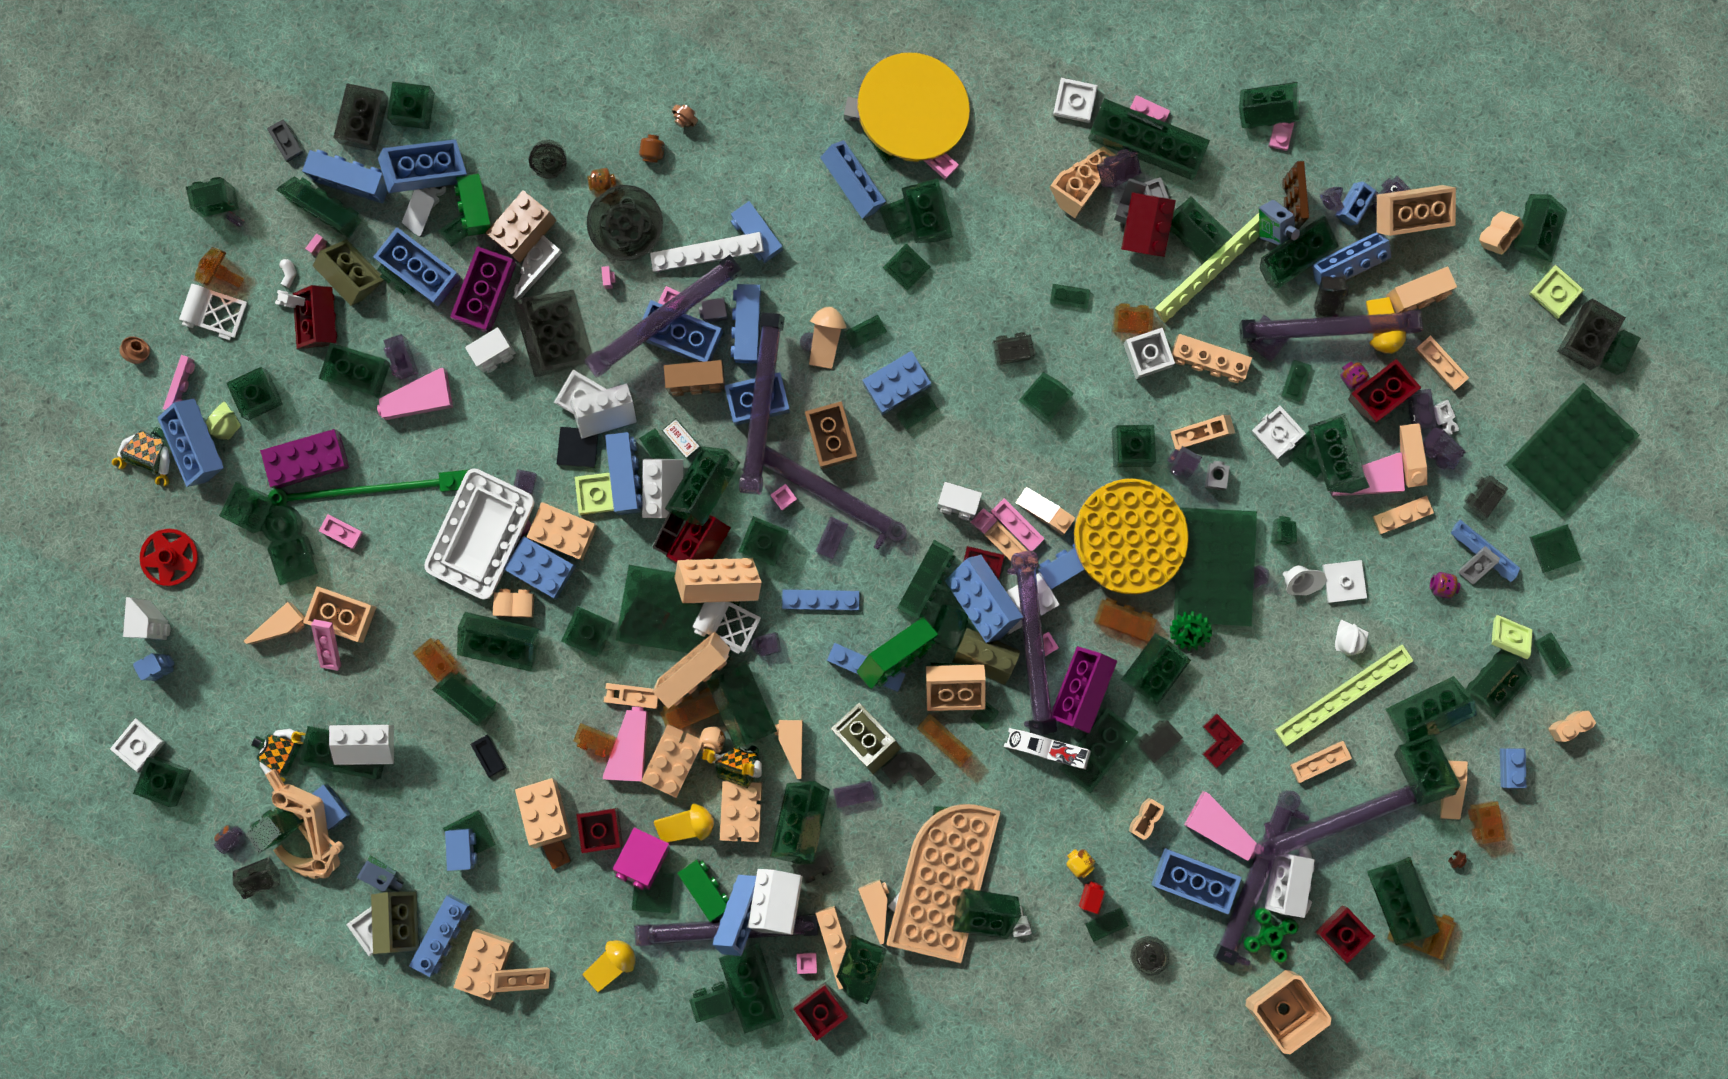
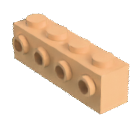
M1182 334L1176 337L1172 350V356L1176 364L1184 365L1186 363L1192 365L1191 368L1196 371H1203L1204 369L1210 371L1212 376L1221 377L1222 375L1228 377V381L1233 383L1245 380L1252 357Z

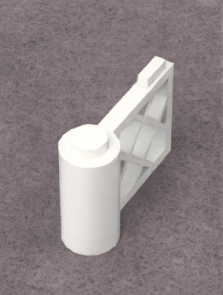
M191 284L179 320L182 321L181 325L189 328H193L194 325L219 333L218 337L231 340V337H236L247 302ZM212 297L221 298L223 305L213 309L211 305ZM233 303L241 304L240 311L232 315L228 306ZM226 308L229 317L220 321L215 312ZM213 313L217 323L210 326L203 324L205 317ZM232 319L234 323L232 333L225 331L222 323Z
M704 602L693 628H695V633L705 637L706 634L711 635L717 631L719 626L726 624L729 634L723 637L720 636V638L730 645L731 651L739 654L740 651L745 652L761 617L731 602ZM730 606L736 610L737 617L727 620L725 613ZM750 616L755 619L751 627L744 628L741 618ZM739 620L742 630L732 633L729 623ZM743 632L745 640L741 647L735 644L733 636Z

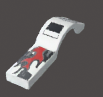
M1009 728L1008 732H1010V735L1004 747L1031 753L1086 770L1091 753L1090 750Z

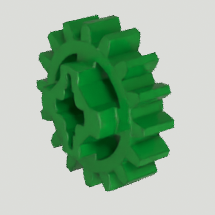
M1194 611L1191 612V615L1184 612L1183 617L1177 615V620H1172L1170 638L1174 640V645L1180 644V649L1187 647L1188 651H1190L1194 647L1197 651L1198 646L1204 648L1205 642H1210L1212 625L1208 623L1207 617L1202 619L1201 613L1195 616Z

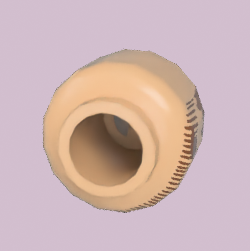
M707 727L701 732L699 739L702 742L700 747L702 753L704 749L713 750L715 754H719L722 751L725 743V734L718 727Z

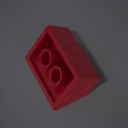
M1132 192L1121 249L1165 257L1176 200Z
M311 285L294 292L293 295L305 298L304 306L296 305V308H294L296 349L325 347L335 344L337 332L335 329L336 314L334 312L335 297L333 287Z
M1395 359L1353 391L1348 400L1361 415L1377 423L1419 391L1421 386L1401 363Z
M694 507L666 557L676 563L678 560L713 559L731 527Z

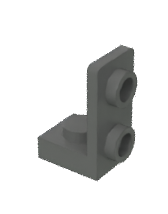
M1128 179L1116 211L1115 221L1126 224L1132 192L1144 194L1147 186L1145 183Z

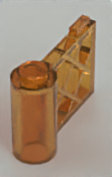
M1404 900V903L1400 902L1387 939L1444 960L1457 924L1453 922L1454 918L1445 914L1439 917L1415 908L1416 903ZM1402 908L1409 909L1414 918L1403 922L1400 916ZM1428 916L1432 918L1430 926L1422 929L1418 918ZM1415 920L1420 930L1409 934L1405 924ZM1403 926L1407 936L1401 939L1393 937L1395 928ZM1422 933L1424 938L1422 948L1414 945L1411 937Z

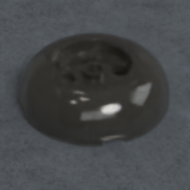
M619 185L607 189L606 192L593 201L587 215V231L594 246L605 256L619 261H632L647 255L657 245L663 230L662 212L655 199L645 190L631 185ZM621 212L622 216L616 219L614 214ZM635 214L641 215L639 221L633 220ZM624 224H630L627 228H623ZM618 230L620 234L613 237L612 232ZM633 232L638 233V237L636 239L630 238V235Z

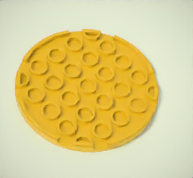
M920 53L895 54L878 62L866 74L857 99L860 123L869 139L883 152L890 156L902 158L905 161L919 162L920 160H932L946 154L959 142L969 120V100L959 77L943 62Z
M1121 479L1100 487L1084 502L1075 523L1074 543L1080 563L1094 581L1113 592L1142 594L1158 589L1171 580L1180 569L1179 567L1186 556L1188 548V528L1182 510H1180L1174 498L1164 489L1145 480Z

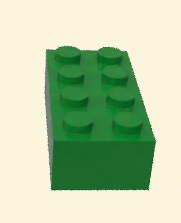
M922 617L871 652L856 672L870 689L877 685L881 687L888 681V677L892 676L894 678L902 671L901 668L904 666L906 668L910 667L915 662V658L921 659L928 653V649L935 644L933 640L937 637L938 633Z

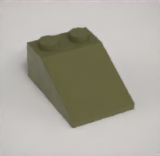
M860 703L831 728L872 774L878 771L901 749L897 741Z

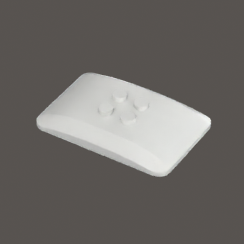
M479 469L468 470L424 564L426 572L480 599L490 598L529 519L534 506L533 496Z

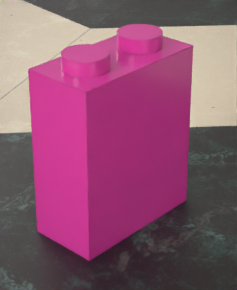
M634 827L613 867V872L616 874L615 877L624 882L626 880L634 882L633 886L641 890L644 888L650 889L670 850L669 843Z

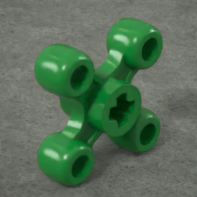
M1258 908L1254 913V917L1261 924L1259 935L1246 937L1243 942L1244 948L1251 953L1259 951L1261 946L1269 945L1272 960L1277 963H1283L1287 960L1288 954L1281 947L1280 943L1284 935L1297 933L1298 923L1292 918H1286L1279 926H1273L1270 911L1266 908Z

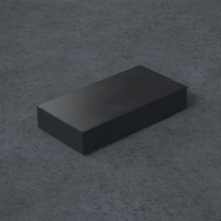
M488 734L470 744L488 778L506 769Z

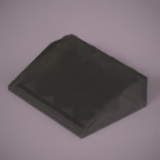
M574 290L521 298L514 305L534 377L550 375L594 362Z

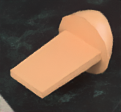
M824 307L817 311L810 320L815 325L809 365L832 369L841 329L847 327L837 309Z

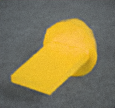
M1390 297L1366 301L1373 339L1369 342L1370 346L1382 353L1393 354L1397 352L1406 341V332L1400 331Z
M692 804L691 810L655 820L654 825L659 838L665 842L697 837L702 841L712 832L714 818L703 806Z
M619 940L608 941L605 946L606 951L582 974L597 992L602 990L622 972L627 973L634 970L635 953L628 943Z

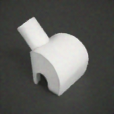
M1014 907L1015 918H1012L1013 936L1019 937L1032 934L1028 918L1023 916L1022 907Z

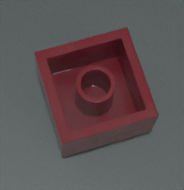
M618 808L576 814L581 853L615 849L623 846Z
M1343 905L1315 931L1318 937L1339 959L1347 964L1375 937L1354 913Z
M826 982L793 1007V1010L816 1041L848 1018V1012Z

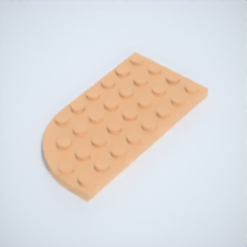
M959 804L939 811L921 827L911 848L886 943L888 946L958 963L962 962L1001 811L975 804Z

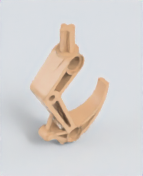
M276 769L271 770L265 775L274 789L272 792V802L276 807L293 812L300 820H304L313 857L299 858L293 856L282 845L277 846L273 851L286 866L302 876H309L312 879L330 877L331 873L340 866L338 854L343 850L344 845L340 841L335 843L328 836L323 800L293 785H284Z

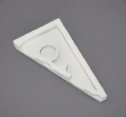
M544 235L524 259L520 271L522 275L519 284H516L513 296L518 302L562 254V251Z

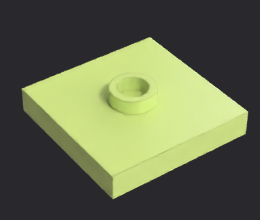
M1555 265L1533 288L1529 295L1558 319L1580 296L1584 289Z
M610 473L575 477L579 515L614 511Z
M1496 615L1493 621L1491 644L1528 660L1531 656L1533 630Z

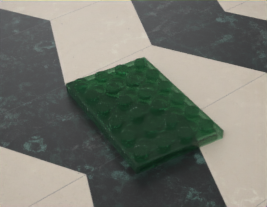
M1582 383L1505 465L1560 517H1563L1640 434L1585 383Z
M1179 507L1187 523L1188 548L1186 556L1179 567L1180 569L1176 573L1174 620H1177V615L1183 617L1184 612L1191 615V612L1194 611L1195 616L1201 613L1202 619L1207 617L1208 623H1211V625L1252 627L1257 511Z
M629 565L615 641L689 653L710 636L706 634L703 637L695 633V628H693L704 603H682L675 581V572ZM731 601V603L737 606L740 605V601ZM729 606L725 613L727 620L737 617L736 610ZM737 620L729 623L732 633L735 632ZM726 624L719 626L716 631L721 637L729 634ZM731 650L729 651V657L727 660H730L731 658Z

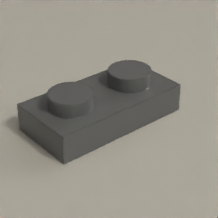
M284 119L267 128L286 162L303 154L301 147Z

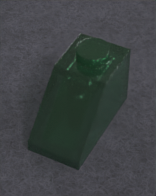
M1279 516V519H1275L1273 521L1270 543L1287 546L1297 543L1296 522L1291 521V518L1286 516Z

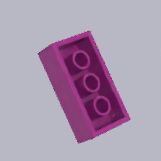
M477 246L450 318L457 323L482 332H491L517 265L512 258Z
M335 429L260 450L269 486L274 489L350 468L341 434Z
M1077 646L1049 718H1056L1057 722L1090 733L1118 661L1102 653Z

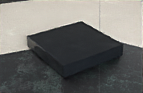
M560 427L556 464L595 468L599 434L581 439L578 428Z

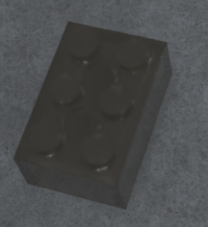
M347 83L333 138L342 145L376 152L389 100L386 93L382 90Z
M1593 298L1583 304L1557 352L1589 370L1598 367L1626 317Z

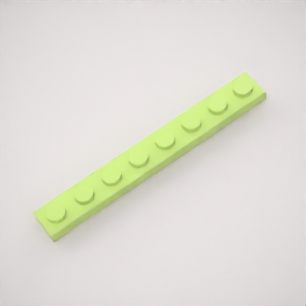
M1259 213L1155 308L1159 318L1164 323L1173 317L1177 311L1186 305L1190 299L1200 292L1238 255L1243 253L1251 243L1257 240L1259 237Z
M1403 645L1398 646L1274 731L1284 746H1288L1407 666L1413 659Z

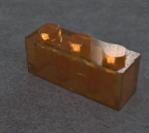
M1106 598V600L1102 599L1100 601L1093 622L1149 642L1157 619H1154L1151 613L1142 611L1141 614L1136 612L1132 606L1124 604V607L1117 605L1116 600Z
M706 688L700 691V695L692 698V695L685 697L682 703L677 706L673 704L669 709L664 706V711L660 712L665 726L669 724L677 729H683L723 712L724 710L714 689L710 691V688Z
M928 714L918 725L917 729L959 767L973 754L970 749L931 714Z

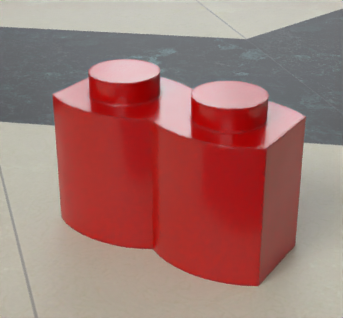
M1090 881L1089 884L1085 883L1078 906L1081 909L1099 914L1106 894L1103 886L1093 881Z

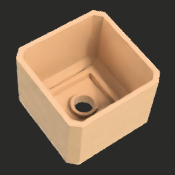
M1283 971L1246 999L1245 1006L1273 1045L1284 1054H1292L1331 1024V1017L1304 979L1293 971ZM1282 1003L1288 1005V1011L1285 1014H1281L1278 1011V1007Z

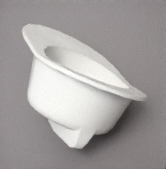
M1295 566L1289 571L1283 572L1287 586L1286 590L1289 595H1309L1321 590L1326 583V575L1322 571L1308 570L1303 566Z
M1341 620L1335 640L1336 651H1341L1346 655L1363 653L1367 643L1368 632L1357 627L1356 624L1352 625Z

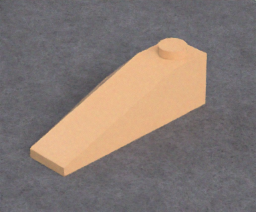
M1103 146L1088 155L1086 159L1073 164L1068 170L1060 172L1050 185V189L1059 207L1076 218L1119 156Z

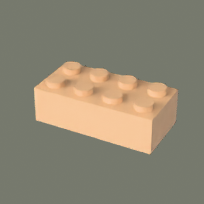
M1439 185L1377 195V233L1392 236L1455 226L1456 187Z
M753 558L688 559L677 561L675 581L682 603L758 601L762 582Z
M713 632L658 678L653 693L668 709L673 704L677 706L684 699V695L687 693L692 694L698 688L697 685L701 681L706 682L713 675V671L716 669L721 670L727 664L726 660L729 657L730 647L716 632Z

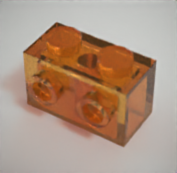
M1125 303L1115 306L1112 331L1136 334L1151 332L1154 309H1150L1147 305L1130 307V304Z
M430 638L415 650L413 654L436 682L441 683L459 668L456 665L458 661L451 653L448 655L443 650L445 645L439 639Z
M580 723L573 742L577 743V747L584 750L591 748L595 750L594 754L605 758L606 755H611L617 736L585 723Z
M1498 801L1470 804L1471 809L1468 810V815L1474 823V829H1472L1474 840H1477V843L1480 844L1506 840Z

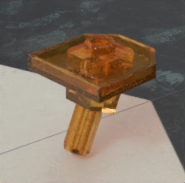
M212 247L199 261L194 280L209 286L213 277H216L239 288L244 278L221 265L226 252Z

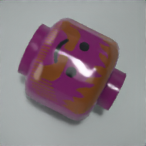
M1351 361L1342 367L1344 371L1340 377L1349 389L1356 390L1368 381L1369 373L1362 363L1356 362L1353 364Z
M1438 572L1432 576L1429 588L1432 590L1433 595L1451 599L1455 594L1459 593L1460 583H1458L1455 575Z

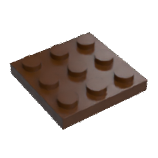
M1297 161L1282 180L1283 190L1286 189L1287 195L1284 197V207L1293 213L1295 228L1298 230L1309 218L1304 161Z

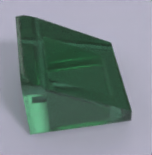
M985 701V709L976 710L971 719L986 730L997 717L999 711Z

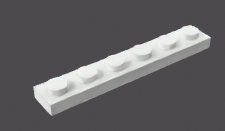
M757 232L652 252L650 256L653 272L723 260L728 255L734 258L764 252L762 234Z

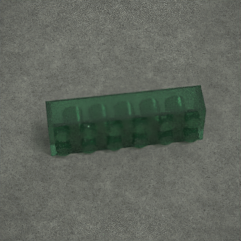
M1105 98L1088 137L1091 141L1192 181L1198 172L1210 142L1206 138Z

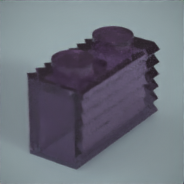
M1433 427L1423 442L1425 455L1436 460L1435 464L1444 470L1446 468L1454 470L1457 463L1460 462L1459 460L1466 453L1443 429Z

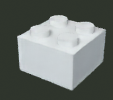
M498 327L465 347L475 365L483 373L494 371L497 368V364L502 361L503 363L509 362L514 358L513 355L516 354L507 337Z
M1163 328L1127 339L1123 344L1135 379L1172 368L1175 364Z
M944 482L937 508H940L941 513L951 515L953 512L959 514L958 518L969 521L976 514L982 493Z

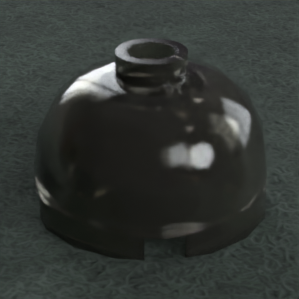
M550 139L541 140L530 151L529 166L536 172L537 176L545 179H554L565 171L567 164L566 151L557 141Z
M1141 937L1131 948V963L1143 975L1153 976L1160 974L1169 964L1170 955L1168 947L1157 937Z

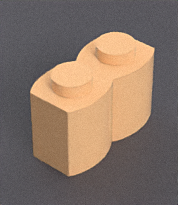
M1501 211L1493 217L1491 225L1481 233L1479 241L1484 249L1502 255L1510 247L1512 240L1520 234L1524 224L1520 217Z
M499 589V592H494L493 616L533 618L534 594H530V590H518V593H511L510 589Z
M1575 711L1568 715L1565 720L1553 723L1548 730L1555 741L1567 742L1574 739L1579 732H1586L1593 728L1596 722L1590 711Z
M1146 799L1140 807L1139 815L1132 820L1129 832L1143 840L1147 839L1153 831L1154 823L1162 816L1164 806L1153 799Z

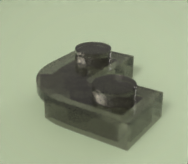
M904 752L897 755L882 768L883 772L894 784L908 772L911 773L921 786L936 774L920 755L913 752Z

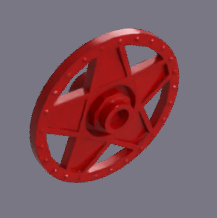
M158 530L151 534L143 543L139 556L140 566L143 573L152 582L163 586L178 585L186 581L195 571L198 562L197 547L191 537L180 530ZM175 533L181 535V537L170 542L163 534ZM153 540L155 552L145 556L147 547ZM189 544L193 552V561H190L184 555ZM147 567L158 568L160 580L153 577L147 570ZM176 570L187 572L180 579L172 581Z

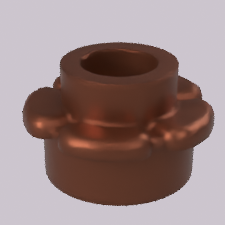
M1457 850L1453 853L1457 857L1454 860L1450 857L1448 860L1452 864V868H1462L1467 862L1466 854Z

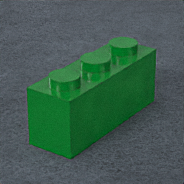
M473 174L456 177L457 184L454 185L455 196L460 198L457 204L459 213H463L464 218H461L463 230H467L468 236L486 234L490 228V220L480 175Z
M696 859L677 874L709 922L725 912L729 897L725 892L721 894L718 889L720 884L714 876L712 878L707 873L709 868L703 860L700 862L699 859Z

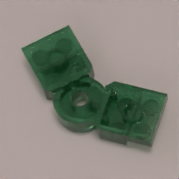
M238 481L235 482L219 516L251 533L263 532L265 537L271 541L267 550L279 585L281 586L317 574L318 571L312 556L314 552L308 536L301 533L303 521L299 512L288 505L277 506L275 498ZM280 519L283 520L285 524L283 530L280 529L278 526V522Z

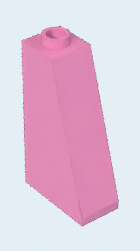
M439 368L380 398V405H377L379 416H382L385 420L453 408L447 370Z
M1396 453L1330 477V480H1328V491L1331 492L1332 496L1401 493L1405 491L1402 453Z
M632 707V710L626 711L604 771L603 779L642 780L645 766L648 711H644V707Z
M1202 791L1184 825L1244 860L1249 861L1250 858L1253 859L1258 850L1256 848L1257 843L1209 793Z

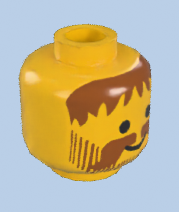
M1074 849L1067 856L1069 860L1066 866L1077 878L1081 876L1085 878L1095 869V860L1085 849L1079 851Z

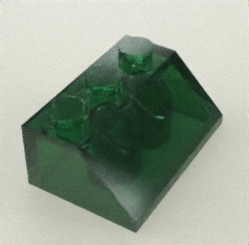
M1298 82L1241 90L1239 113L1242 128L1252 129L1257 126H1273L1278 123L1299 121Z
M938 178L901 188L915 243H931L953 238Z
M1530 194L1525 204L1523 218L1521 219L1524 227L1515 238L1514 247L1522 254L1552 262L1567 209L1550 194Z
M1193 197L1188 198L1173 213L1170 232L1175 234L1183 245L1189 247L1196 257L1204 262L1232 236Z
M1501 649L1481 669L1477 677L1468 684L1465 691L1476 704L1495 719L1532 676L1519 656Z
M459 671L457 673L450 672L432 689L477 726H485L499 709L496 706L497 701L489 695L485 697L481 694L482 689L474 683L470 685L466 682L467 677Z
M964 888L957 900L952 929L956 932L1008 939L1022 916L1019 897Z
M852 934L847 943L836 977L850 998L868 1004L875 989L887 949Z

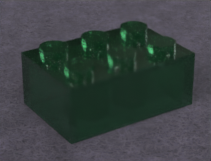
M330 342L318 379L334 386L379 399L390 362L386 359Z
M1155 633L1121 680L1143 699L1157 707L1191 659L1169 640Z
M1435 734L1398 745L1394 756L1419 806L1456 795L1461 785Z

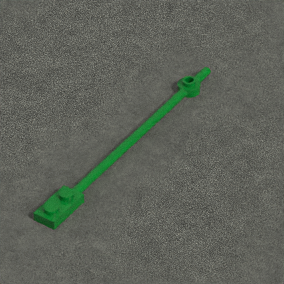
M468 470L438 473L439 479L287 494L282 489H273L268 496L249 497L248 500L249 505L269 503L275 508H282L288 501L440 486V492L458 491ZM276 495L280 496L278 501L274 499Z

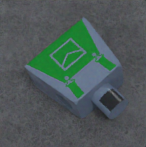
M1271 200L1259 207V236L1261 239L1282 245L1299 237L1300 231L1295 228L1293 213L1275 200Z
M371 855L356 877L383 892L386 891L387 887L399 892L404 884L403 881L394 877L397 872L396 870ZM378 876H386L387 881H383L382 879L378 878Z

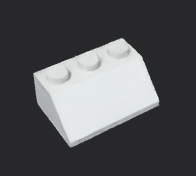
M627 384L571 399L570 401L581 439L637 423L633 401Z
M684 459L643 460L642 518H667L671 509L683 514Z
M1039 573L1006 591L1023 616L1007 634L1009 635L1059 605L1051 589Z
M126 597L123 637L167 640V636L170 635V625L154 604L148 600Z
M330 725L329 747L334 765L394 764V725Z
M1274 851L1265 908L1284 915L1305 918L1315 859Z
M758 869L747 928L760 933L793 935L803 876L777 870Z

